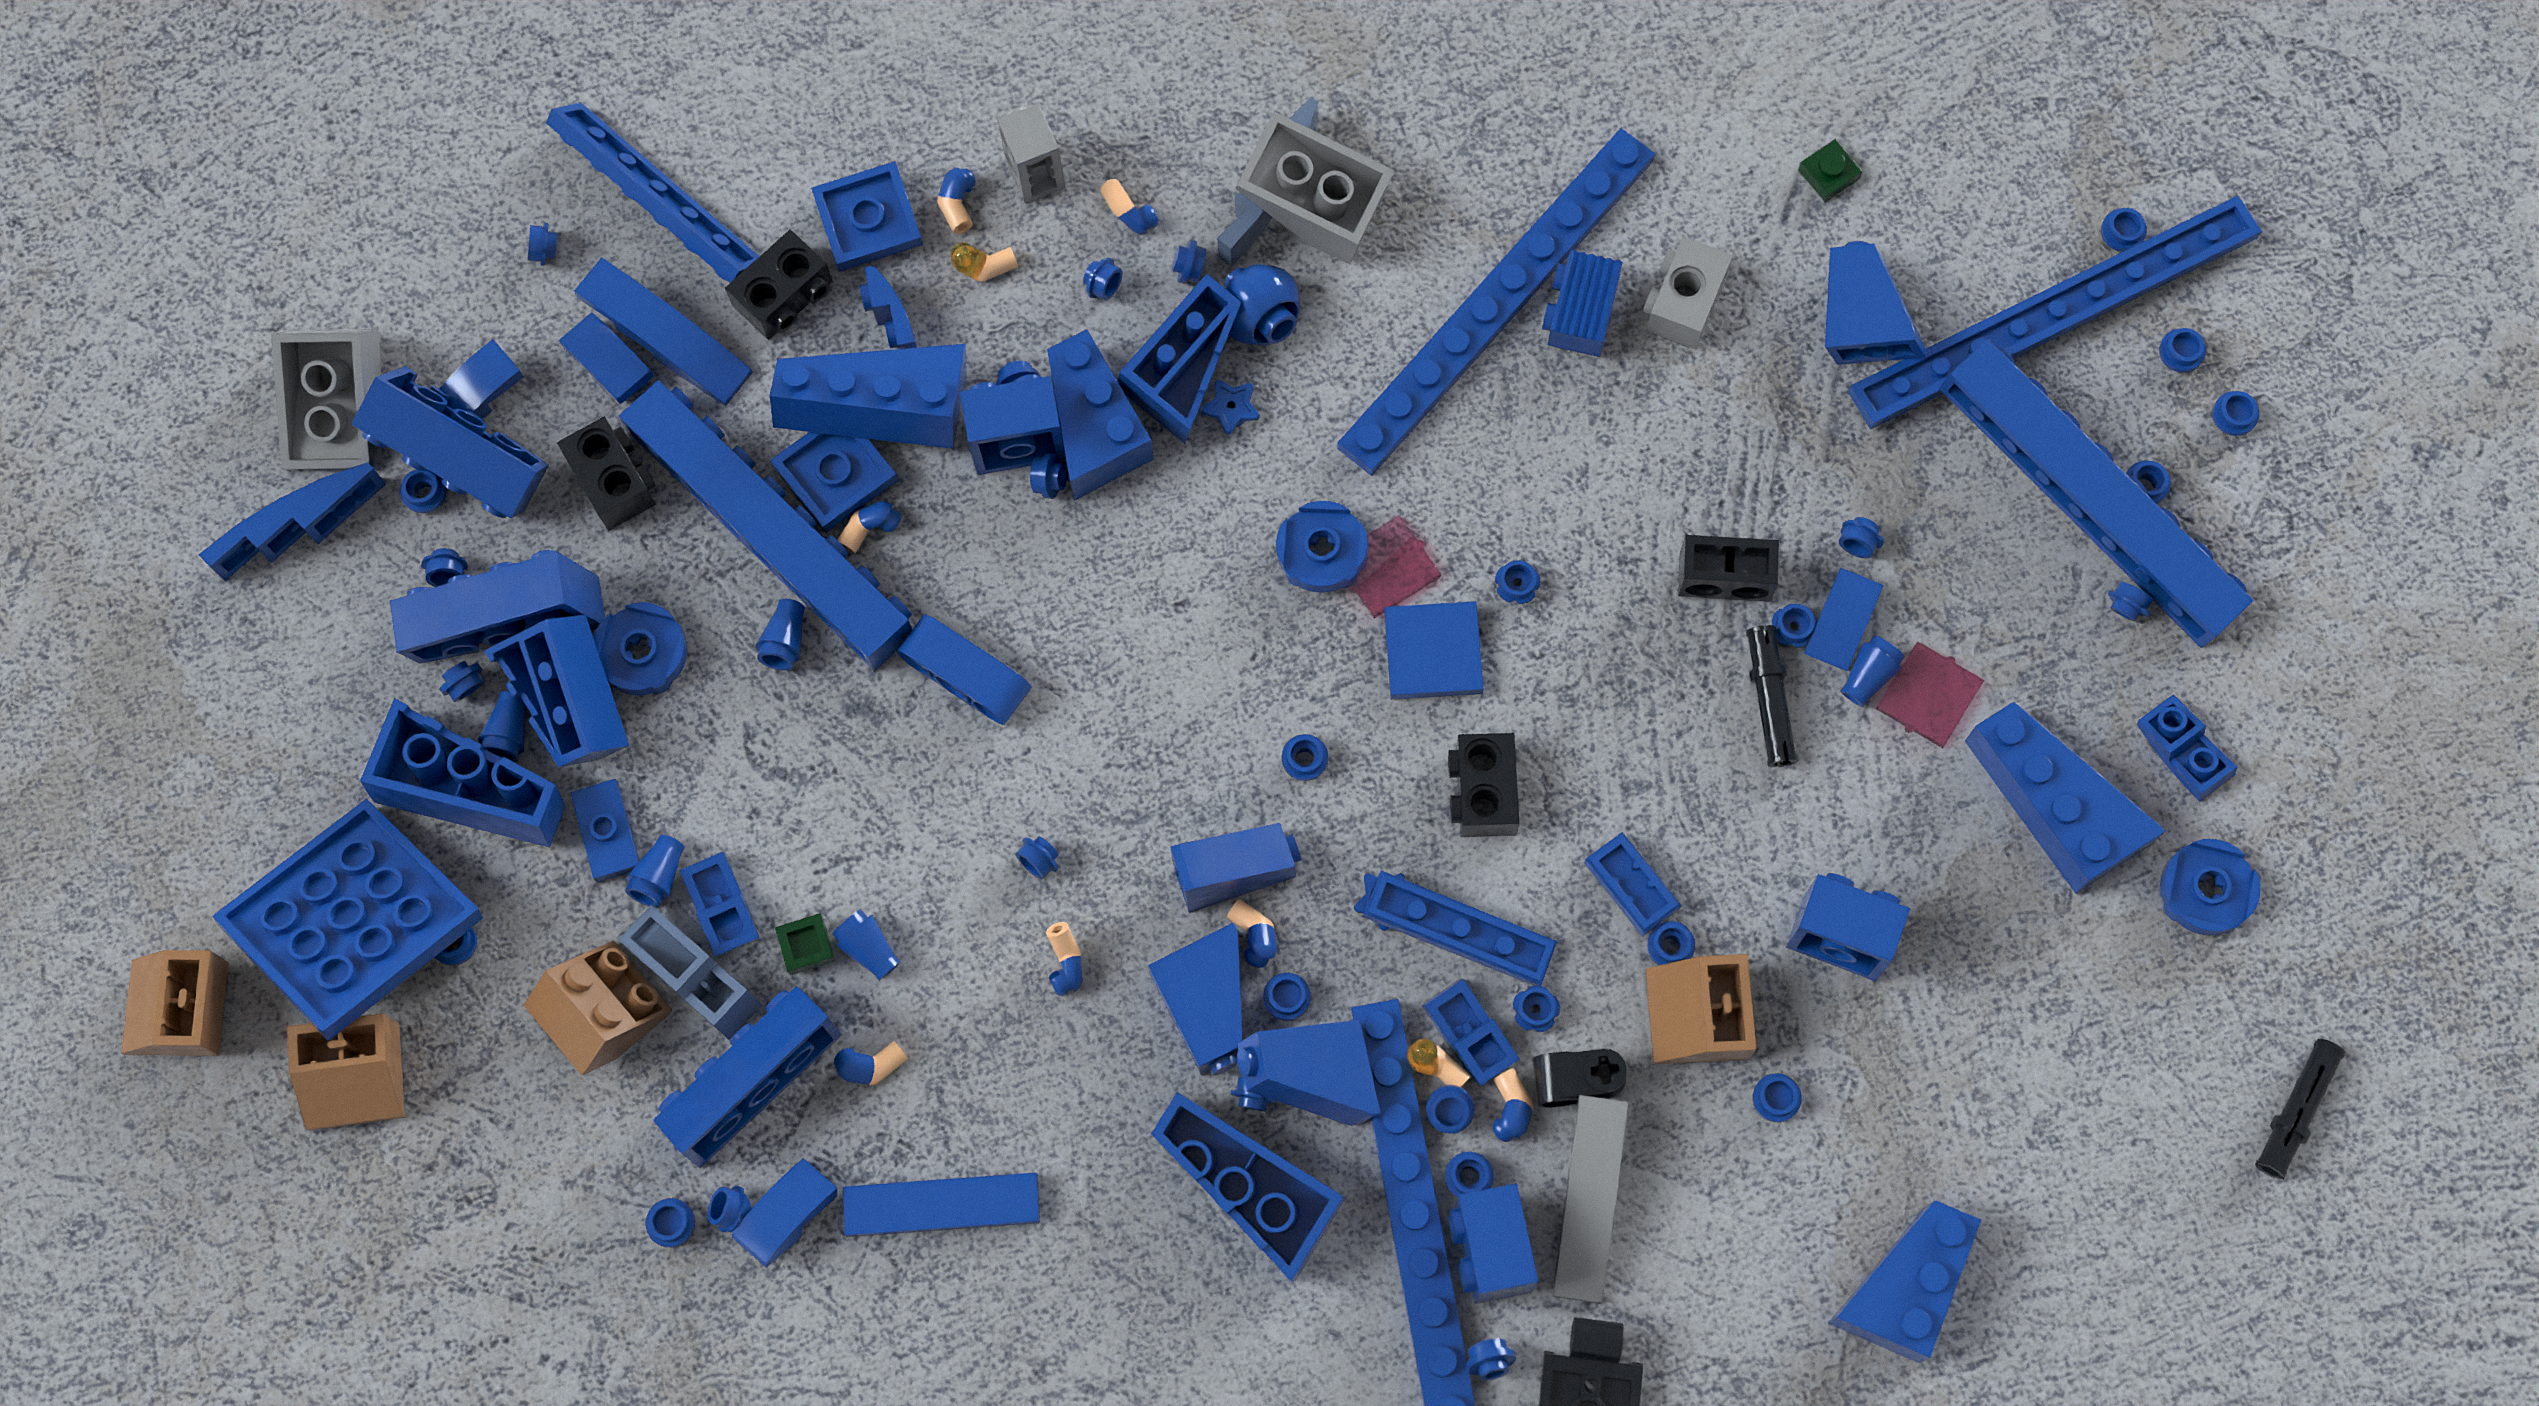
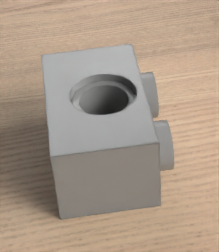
M1682 236L1677 251L1668 249L1661 265L1659 274L1665 276L1661 289L1652 287L1643 309L1644 313L1650 315L1646 331L1697 349L1727 277L1733 255ZM1678 287H1688L1695 292V295L1689 297L1682 296L1675 289Z

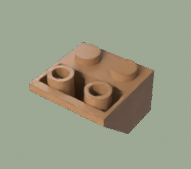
M614 940L547 969L524 1003L525 1008L582 1076L616 1060L664 1020L672 1011V1008Z
M162 950L133 959L121 1054L219 1056L229 962L212 951Z
M1748 954L1698 956L1645 970L1653 1065L1738 1061L1751 1058L1756 1051Z
M384 1013L360 1016L329 1041L312 1023L287 1026L289 1075L307 1130L312 1131L405 1118L399 1023Z

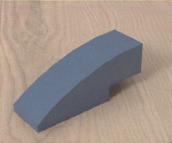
M652 905L618 939L728 1040L762 1006L745 987Z

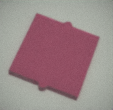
M1398 515L1367 535L1368 558L1357 580L1349 586V591L1357 593L1373 618H1376L1384 613V607L1397 605L1439 579L1441 573L1425 552L1424 541L1417 540L1401 516Z
M1917 641L1902 665V670L1897 673L1876 709L1904 725L1907 733L1914 731L1943 749L1984 680L1957 665L1954 657L1949 656L1945 658Z

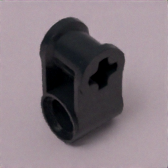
M1611 1049L1553 1052L1532 1058L1538 1106L1542 1108L1577 1104L1580 1095L1610 1099L1621 1093L1626 1084L1627 1067L1625 1061L1619 1053ZM1608 1064L1611 1072H1618L1612 1075L1610 1084H1602L1599 1076H1592L1598 1073L1599 1065Z

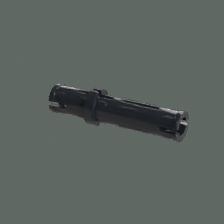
M1763 625L1746 630L1753 669L1749 671L1750 682L1756 685L1768 758L1767 765L1768 767H1777L1779 762L1780 767L1789 766L1797 763L1798 758L1795 754L1783 681L1785 676H1787L1786 666L1780 663L1776 627L1767 625L1766 631H1764Z
M2317 1039L2315 1041L2314 1048L2295 1083L2281 1115H2275L2270 1124L2273 1131L2260 1158L2255 1163V1166L2263 1173L2277 1179H2284L2300 1144L2307 1143L2311 1135L2308 1127L2321 1100L2325 1096L2341 1059L2346 1054L2339 1045L2325 1039ZM2318 1073V1076H2317V1078H2316V1080H2315V1082H2314V1084H2313V1086H2312V1088H2311V1090H2310V1092H2309V1094H2308L2306 1100L2304 1101L2305 1096H2306V1094H2307V1092H2308V1090H2309V1088H2310V1086H2311V1084H2312V1082H2313V1080H2314L2316 1074ZM2297 1116V1119H2296V1121H2295V1123H2294L2292 1129L2290 1130V1132H2289V1134H2288V1136H2287V1138H2286V1141H2285V1143H2284V1145H2283V1141H2284V1139H2285V1137H2286V1135H2287L2289 1129L2291 1128V1126H2292V1124H2293V1122H2294L2295 1117Z

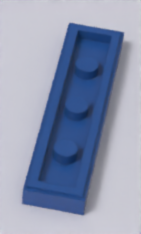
M1382 870L1378 875L1362 916L1533 986L1542 985L1557 941Z
M1036 1172L843 1187L844 1235L846 1237L1040 1223L1038 1174Z

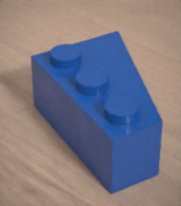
M1207 273L1124 366L1118 377V383L1125 395L1184 444L1187 441L1241 305V301ZM1220 306H1225V308L1220 312Z
M1087 329L1048 348L1047 352L1075 501L1154 460L1152 441Z
M586 615L546 619L484 650L490 662L498 661L510 681L506 687L512 696H520L531 712L532 717L528 721L558 767L598 761L629 746Z
M1934 1200L1923 1208L1827 1324L1915 1362L1921 1363L1929 1359L1981 1219Z

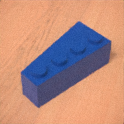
M966 344L777 359L770 391L773 428L954 449L962 403L960 391H964L966 380Z
M407 366L375 377L351 425L363 431L362 436L364 439L382 448L389 446L403 455L402 460L417 470H429L443 478L442 484L458 494L466 495L468 493L483 502L481 506L492 515L500 518H506L507 516L513 518L525 511L549 464L504 433L494 432L491 436L485 431L487 425L484 419L472 411L452 409L447 405L449 395L436 386H431L429 389L416 384L415 380L418 374Z
M555 550L536 552L532 554L531 559L519 563H498L491 566L490 571L475 576H454L448 580L447 584L434 588H413L407 592V596L390 600L396 652L419 664L479 652V643L484 642L486 645L494 646L546 619L586 615L590 630H595L605 618L599 576Z
M394 698L360 779L361 784L374 803L549 848L566 807L556 785L505 757H498L484 749L483 745L468 737L465 739L446 729L442 723L429 716H422L396 698Z
M2015 702L2010 703L1977 724L1965 740V743L2075 894L2151 846L2166 831Z
M1177 1092L1151 1134L1191 1177L1203 1187L1225 1213L1240 1226L1261 1251L1276 1264L1279 1270L1291 1282L1296 1281L1346 1197Z

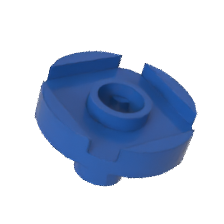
M1315 501L1298 508L1299 512L1292 515L1289 520L1285 519L1278 530L1276 550L1279 564L1287 580L1292 585L1318 593L1332 592L1354 585L1368 558V539L1365 527L1361 521L1359 522L1351 514L1348 508L1336 502ZM1319 538H1328V544L1335 546L1333 551L1327 552V555L1318 556L1316 551L1309 549L1310 545L1318 544Z
M632 603L626 605V609L617 612L614 616L609 614L599 624L593 637L608 683L616 690L629 695L641 696L651 693L660 694L667 691L672 681L681 673L687 658L686 636L681 626L666 609L652 603ZM641 639H647V646L651 649L650 653L644 655L641 659H635L634 654L628 651L630 645H638Z
M2218 839L2195 841L2181 848L2164 866L2160 879V892L2164 901L2163 909L2171 920L2178 922L2182 927L2194 933L2212 936L2232 932L2253 914L2258 905L2261 892L2259 876L2255 869L2252 871L2250 864L2244 859L2246 855L2233 844ZM2207 876L2214 877V885L2222 888V893L2214 894L2212 898H2208L2199 889L2198 882H2204Z

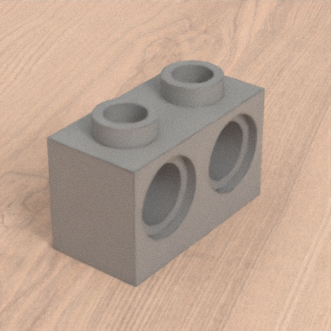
M1039 103L1030 107L1021 106L1014 108L1005 117L997 119L1005 160L1024 203L1026 204L1066 188L1059 147Z

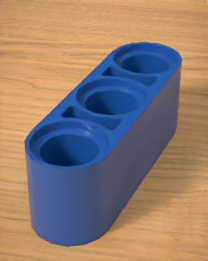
M923 614L896 651L914 669L1000 725L1007 723L1032 688L1028 681L1020 674L927 614Z

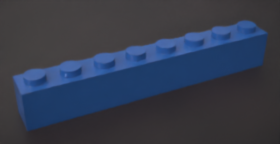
M1987 339L1956 367L1939 387L2145 593L2150 595L2154 599L2153 601L2200 648L2216 638L2254 601L2247 594V589L2239 578L2233 574L2226 573L2213 560L2211 551L2204 544L2196 540L2193 541L2180 528V523L2172 512L2165 508H2160L2147 495L2144 485L2137 478L2126 475L2113 462V456L2107 448L2099 443H2094L2081 430L2079 422L2071 413L2060 410L2048 398L2045 388L2037 380L2028 378L2015 366L2013 357L2006 349L2001 346H1995Z
M660 380L656 381L619 415L627 432L872 670L876 671L897 651L911 632L912 627L909 618L912 614L909 609L894 595L887 599L877 590L880 586L879 581L866 567L861 565L855 569L845 559L849 553L832 535L824 539L814 529L818 525L814 518L800 505L793 509L783 499L786 496L785 491L772 477L767 475L762 479L752 470L756 465L749 455L739 446H735L731 450L721 440L725 436L722 430L708 416L700 420L691 411L694 407L693 403L679 388L675 387L670 391Z

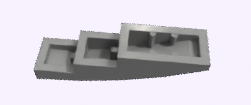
M1580 1095L1578 1098L1566 1197L1563 1205L1553 1297L1602 1304L1618 1192L1628 1102Z

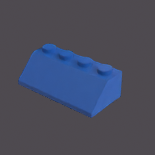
M798 986L790 992L784 990L776 995L766 1006L765 1010L768 1013L754 1026L752 1023L743 1026L730 1040L732 1046L719 1059L714 1056L705 1061L695 1072L694 1077L696 1080L683 1092L680 1090L673 1092L658 1107L660 1114L653 1121L677 1150L699 1168L704 1166L842 1036L829 1017Z

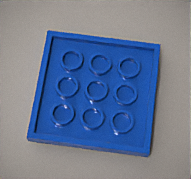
M367 798L212 916L228 937L328 1041L483 919L479 908Z

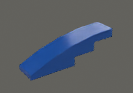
M602 257L574 290L579 300L611 320L617 330L652 352L655 360L725 407L753 373L750 367L709 334Z
M368 462L323 477L277 499L246 518L198 555L226 581L259 551L272 563L305 533L319 544L383 488L386 483Z

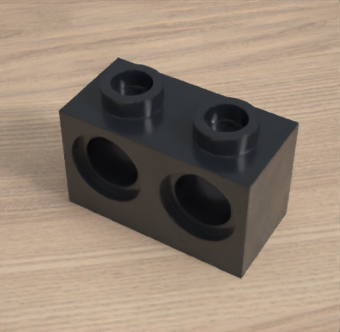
M790 229L729 283L725 290L732 306L769 341L777 332L782 333L788 330L796 321L797 314L809 303L820 301L828 292L833 280L827 263ZM796 269H808L807 273L802 277H789ZM775 298V301L770 306L764 308L757 307V304L762 299Z
M604 416L556 442L608 531L656 505L648 491L656 485L643 463L634 466L627 454L635 449L621 426L613 430ZM602 447L609 448L608 453L603 458L591 459L592 454L597 449ZM623 483L631 484L625 494L612 496L614 488Z
M1685 535L1679 553L1678 596L1770 602L1778 585L1779 540Z
M1515 733L1459 734L1456 750H1448L1449 778H1458V795H1450L1451 823H1460V837L1517 836L1519 807ZM1483 754L1492 759L1494 766L1487 771H1478L1470 765L1469 759L1475 755ZM1486 799L1495 805L1497 811L1491 816L1482 817L1472 810L1471 805L1477 800Z

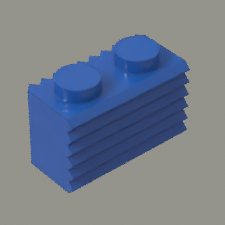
M1570 250L1567 265L1558 263L1552 286L1553 290L1560 291L1557 305L1548 303L1542 326L1543 330L1550 331L1548 346L1596 357L1601 356L1622 269V261Z

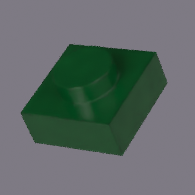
M1836 139L1801 161L1798 168L1801 175L1824 202H1827L1858 181L1863 172Z
M821 913L775 927L786 969L790 975L836 961Z

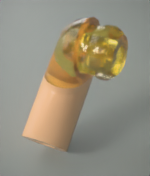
M961 242L954 245L950 253L954 268L978 282H985L1018 268V263L1010 247L992 255H987L972 247L969 243Z
M1419 1039L1408 1048V1062L1417 1072L1438 1077L1446 1085H1456L1461 1088L1472 1077L1442 1048L1429 1039Z

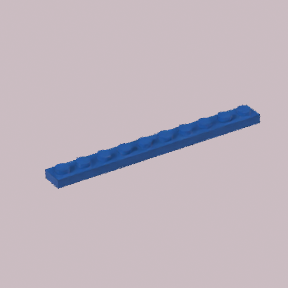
M1620 128L1337 442V449L1373 476L1556 271L1558 263L1562 264L1567 259L1570 250L1576 249L1652 164L1655 153Z
M2239 195L1926 348V358L1904 359L1851 385L1848 393L1871 430L1944 394L1939 387L1948 375L1987 339L1995 346H2001L2006 349L2015 359L2256 240L2262 230Z
M1399 999L1351 1007L1353 1020H1360L1380 1109V1114L1371 1118L1423 1403L1424 1406H1475Z

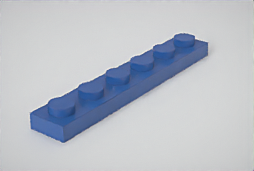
M579 102L551 109L546 124L560 135L562 141L574 147L587 158L594 169L610 178L621 188L624 195L635 200L648 211L659 225L666 227L678 237L689 251L701 257L715 270V273L720 278L731 283L760 257L583 103Z

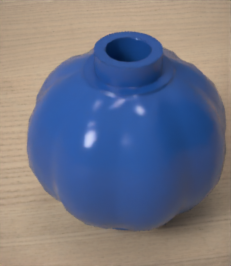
M1257 264L1251 265L1246 269L1242 267L1237 268L1227 276L1224 283L1225 289L1241 301L1229 333L1234 340L1244 344L1259 346L1270 343L1276 344L1286 339L1293 332L1299 316L1300 297L1297 284L1288 272L1273 265ZM1220 306V312L1225 308V306Z

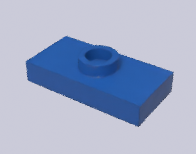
M612 779L570 792L593 879L598 883L630 873L640 862L619 782L616 779Z
M1623 832L1585 859L1584 864L1642 937L1677 912L1682 906Z

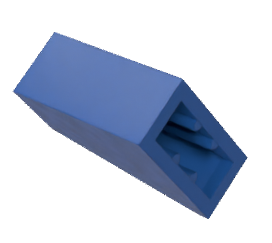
M1852 241L1842 247L1830 248L1825 348L1837 365L1926 358L1925 345L1892 274L1874 243Z
M1280 823L1181 843L1170 847L1174 871L1189 913L1295 878L1296 870L1294 863L1301 861L1294 835L1285 836Z
M1231 923L1148 965L1150 976L1201 1075L1211 1070L1213 1076H1216L1236 1066L1237 1044L1243 1041L1239 938L1234 923Z
M1360 1020L1257 1031L1237 1044V1067L1245 1079L1247 1091L1349 1126L1359 1125L1380 1114Z

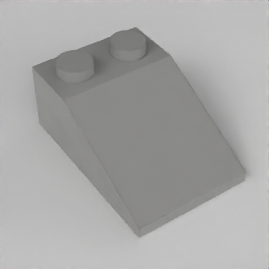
M1273 112L1235 189L1310 246L1350 265L1383 199L1395 170Z
M378 329L290 330L272 333L271 342L281 470L346 469L367 462L373 467L375 445L364 439L362 436L363 431L351 425L375 377L381 375Z

